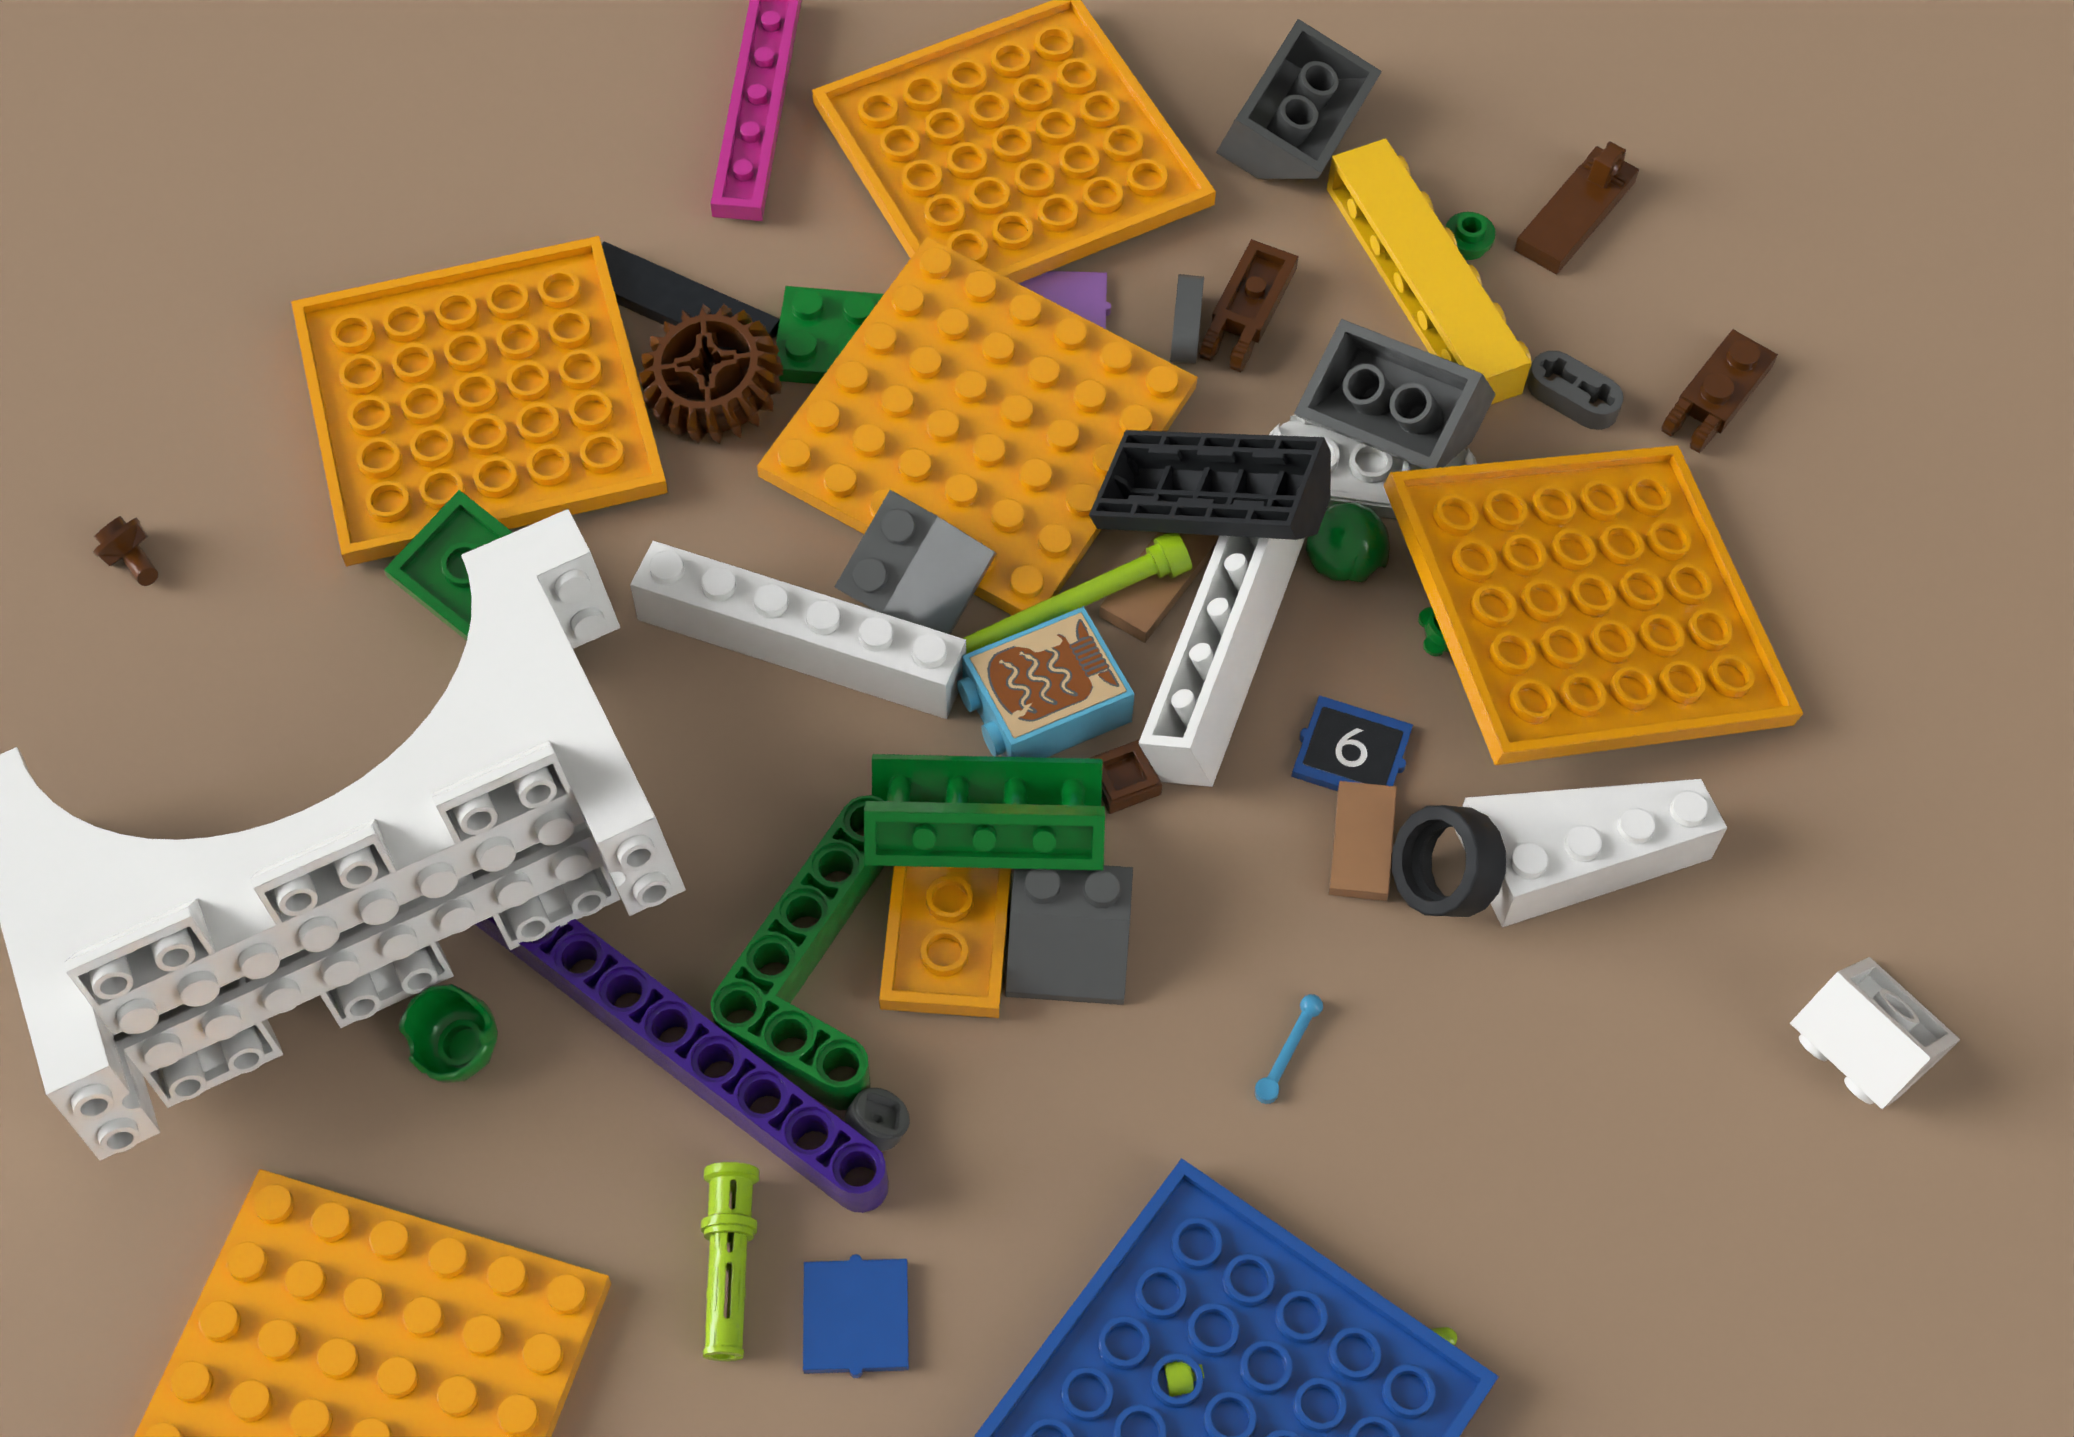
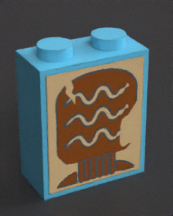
M1084 606L962 656V679L957 681L958 691L966 709L969 712L977 710L984 723L981 726L982 735L993 756L1001 754L1002 757L1047 758L1132 722L1135 694Z

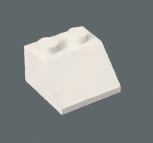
M1870 957L1838 971L1790 1022L1801 1033L1799 1040L1808 1052L1822 1061L1829 1059L1846 1075L1844 1082L1855 1096L1865 1103H1876L1881 1109L1902 1096L1960 1041L1953 1032Z

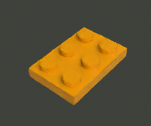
M894 866L879 996L880 1010L999 1018L1012 869Z

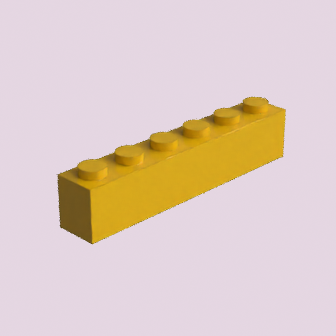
M1386 138L1332 156L1327 191L1428 352L1482 373L1496 394L1491 405L1522 394L1528 372L1531 368L1529 350L1524 342L1521 340L1517 341L1506 324V317L1501 306L1496 302H1492L1482 287L1477 269L1473 265L1467 264L1458 250L1453 232L1449 228L1443 227L1434 213L1429 195L1425 191L1419 190L1410 176L1409 166L1404 157L1401 155L1397 156Z

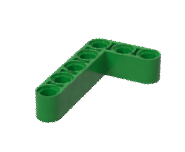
M872 795L854 798L842 809L715 990L711 999V1013L715 1025L809 1096L836 1110H847L860 1091L870 1088L868 1055L864 1047L855 1039L792 1005L791 1002L884 868V866L864 865V836L856 833L864 828L865 801H884ZM837 871L850 875L840 882H832L825 879L828 874ZM810 916L818 920L815 925L808 928H799L792 925L794 921L801 917ZM778 962L787 966L781 973L776 975H766L760 972V969L769 963ZM746 1009L754 1013L748 1021L743 1023H732L726 1020L732 1012ZM787 1038H798L805 1042L799 1050L794 1052H784L777 1048V1045ZM839 1066H848L857 1071L851 1079L846 1081H835L827 1076L833 1069Z

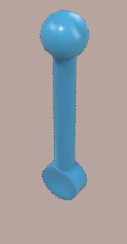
M1309 994L1301 1000L1300 1009L1302 1012L1268 1077L1262 1078L1256 1083L1255 1097L1259 1102L1271 1104L1278 1098V1082L1312 1017L1318 1016L1323 1011V1002L1319 996Z

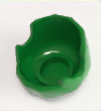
M1357 502L1334 504L1328 507L1318 533L1307 537L1306 553L1315 570L1334 581L1350 580L1361 583L1365 582L1379 567L1385 568L1389 561L1390 541L1386 526L1374 510Z
M453 984L429 986L410 1000L399 1022V1031L406 1038L410 1050L408 1060L421 1073H425L429 1078L443 1083L466 1081L489 1064L498 1037L495 1018L488 1005L468 991Z

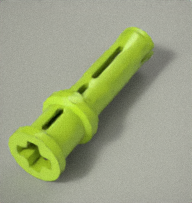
M720 1162L707 1165L704 1168L703 1178L704 1181L709 1183L708 1216L701 1220V1232L704 1233V1238L710 1241L703 1358L713 1361H736L744 1357V1349L742 1348L746 1298L747 1242L754 1239V1235L757 1233L758 1223L757 1220L752 1218L753 1184H756L760 1177L759 1168L746 1163ZM730 1192L732 1194L731 1209L729 1207ZM727 1244H730L729 1252L727 1251ZM726 1272H728L727 1314L725 1318V1279Z

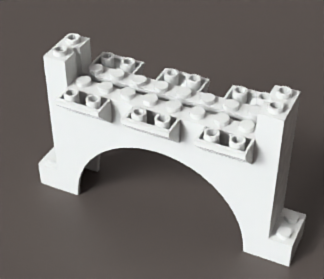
M569 509L461 555L469 576L472 595L471 622L467 643L460 663L446 691L415 732L387 759L340 792L301 812L245 831L207 838L173 840L123 835L95 827L72 816L55 804L37 786L17 747L0 754V925L46 1095L99 1161L116 1153L127 1151L137 1143L160 1133L145 1079L166 1107L169 1108L184 1100L193 1099L202 1092L240 1074L254 1071L262 1064L282 1056L281 1046L268 1021L273 1016L288 1012L296 1006L320 995L340 1028H343L358 1020L369 1018L377 1011L414 994H419L429 986H434L453 977L451 967L438 941L450 935L463 932L472 925L492 916L506 944L512 950L519 947V943L522 941H536L553 931L557 926L560 925L562 927L573 919L577 920L584 916L592 915L622 899L629 916L648 907L660 905L668 898L686 890L651 806L573 650L621 627L592 554Z

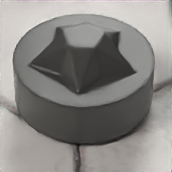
M867 1088L860 1091L848 1107L845 1114V1123L876 1145L880 1151H886L899 1143L909 1127L910 1117L906 1106L896 1095L881 1088Z

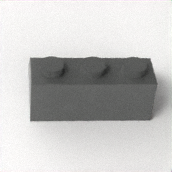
M1297 19L1234 120L1216 153L1257 179H1318L1382 71L1300 19Z
M1341 319L1294 414L1299 418L1421 468L1445 467L1473 441L1496 394L1480 372Z

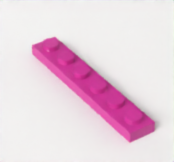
M749 0L711 198L712 217L763 221L802 0Z

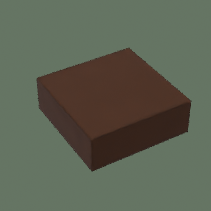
M1139 739L1090 757V759L1103 760L1101 798L1109 814L1157 797L1162 793V784L1138 744Z

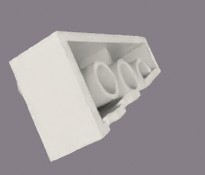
M1702 779L1467 797L1462 806L1473 808L1487 815L1500 831L1505 846L1506 874L1499 894L1490 903L1501 927H1506L1710 860L1727 830V826ZM1457 833V835H1458V837H1459V840H1460V842H1461V844H1462V846H1463V848H1464L1462 838H1461V836Z

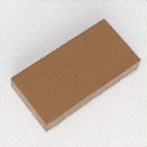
M1339 781L1329 895L1387 901L1397 787Z

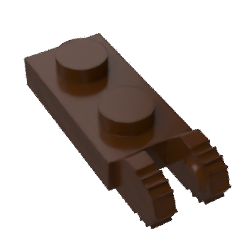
M1252 239L1250 240L1212 313L1211 325L1201 344L1200 358L1208 361L1213 360V357L1219 351L1224 333L1227 331L1240 336L1230 355V369L1238 372L1243 371L1251 356L1255 342H1260L1297 269L1299 256Z
M1732 329L1682 392L1678 402L1666 417L1661 431L1672 437L1674 433L1680 430L1688 416L1693 417L1703 424L1699 425L1693 433L1689 448L1698 453L1702 452L1717 432L1721 434L1771 370L1778 354Z

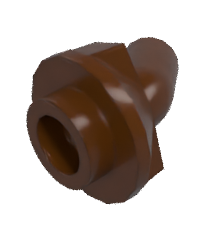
M119 516L94 536L100 545L94 549L93 553L109 566L122 559L140 585L148 586L157 580V570L139 546L148 535L137 518L126 523Z

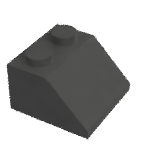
M889 490L834 587L874 611L951 635L997 553L935 514Z
M1104 865V870L1014 869L1006 997L1124 1005L1133 867Z

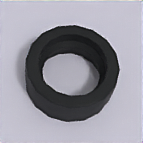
M1426 806L1411 814L1399 829L1392 849V873L1398 892L1409 907L1425 916L1471 917L1485 910L1499 894L1506 874V850L1500 831L1487 815L1470 807ZM1454 827L1461 836L1466 851V869L1457 889L1452 895L1444 896L1436 885L1433 876L1432 853L1437 839L1445 829Z

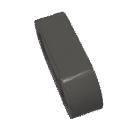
M1178 274L1170 362L1196 364L1204 276Z
M1560 351L1540 353L1535 357L1531 365L1527 385L1531 395L1537 400L1589 429L1602 430L1609 428L1616 422L1624 399L1620 386L1613 380ZM1553 373L1560 376L1554 378L1553 381L1547 380L1545 378L1552 376ZM1597 399L1603 400L1605 402L1599 404L1598 407L1592 406L1590 404L1596 402Z

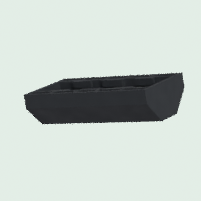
M1125 430L1089 516L1097 529L1290 540L1306 538L1318 533L1330 502L1331 451L1324 437Z

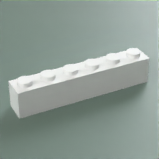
M1219 536L1138 743L1161 782L1213 787L1305 538L1290 540Z
M652 541L630 584L637 619L944 719L948 718L958 695L957 681L962 679V656L966 654V639L656 541Z

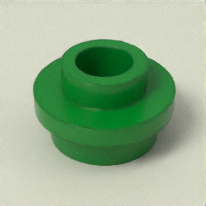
M1461 212L1455 214L1447 221L1445 226L1453 232L1458 250L1465 260L1478 259L1493 246L1496 236L1495 227L1487 217L1479 213Z

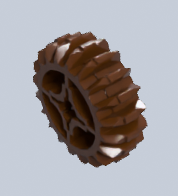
M703 304L700 314L695 317H691L689 313L682 309V322L676 326L664 321L663 330L666 335L664 337L650 336L649 345L652 352L641 354V363L645 370L639 373V382L644 390V401L648 408L653 410L657 422L662 424L663 427L669 425L672 433L679 438L689 433L691 439L698 444L707 433H710L713 441L719 444L725 431L731 430L734 435L741 438V425L746 422L759 427L760 418L757 412L759 410L773 412L774 402L771 395L781 393L782 384L779 376L783 375V364L778 356V346L775 339L769 336L765 325L760 320L753 322L751 316L744 309L733 315L731 308H728L725 304L722 305L716 314H712L711 309ZM718 347L733 348L743 353L737 354L736 350H722ZM686 393L687 397H701L705 401H692L677 394Z

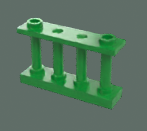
M872 754V796L879 797L884 801H865L864 865L1104 870L1105 806H1101L1103 760L1090 758Z

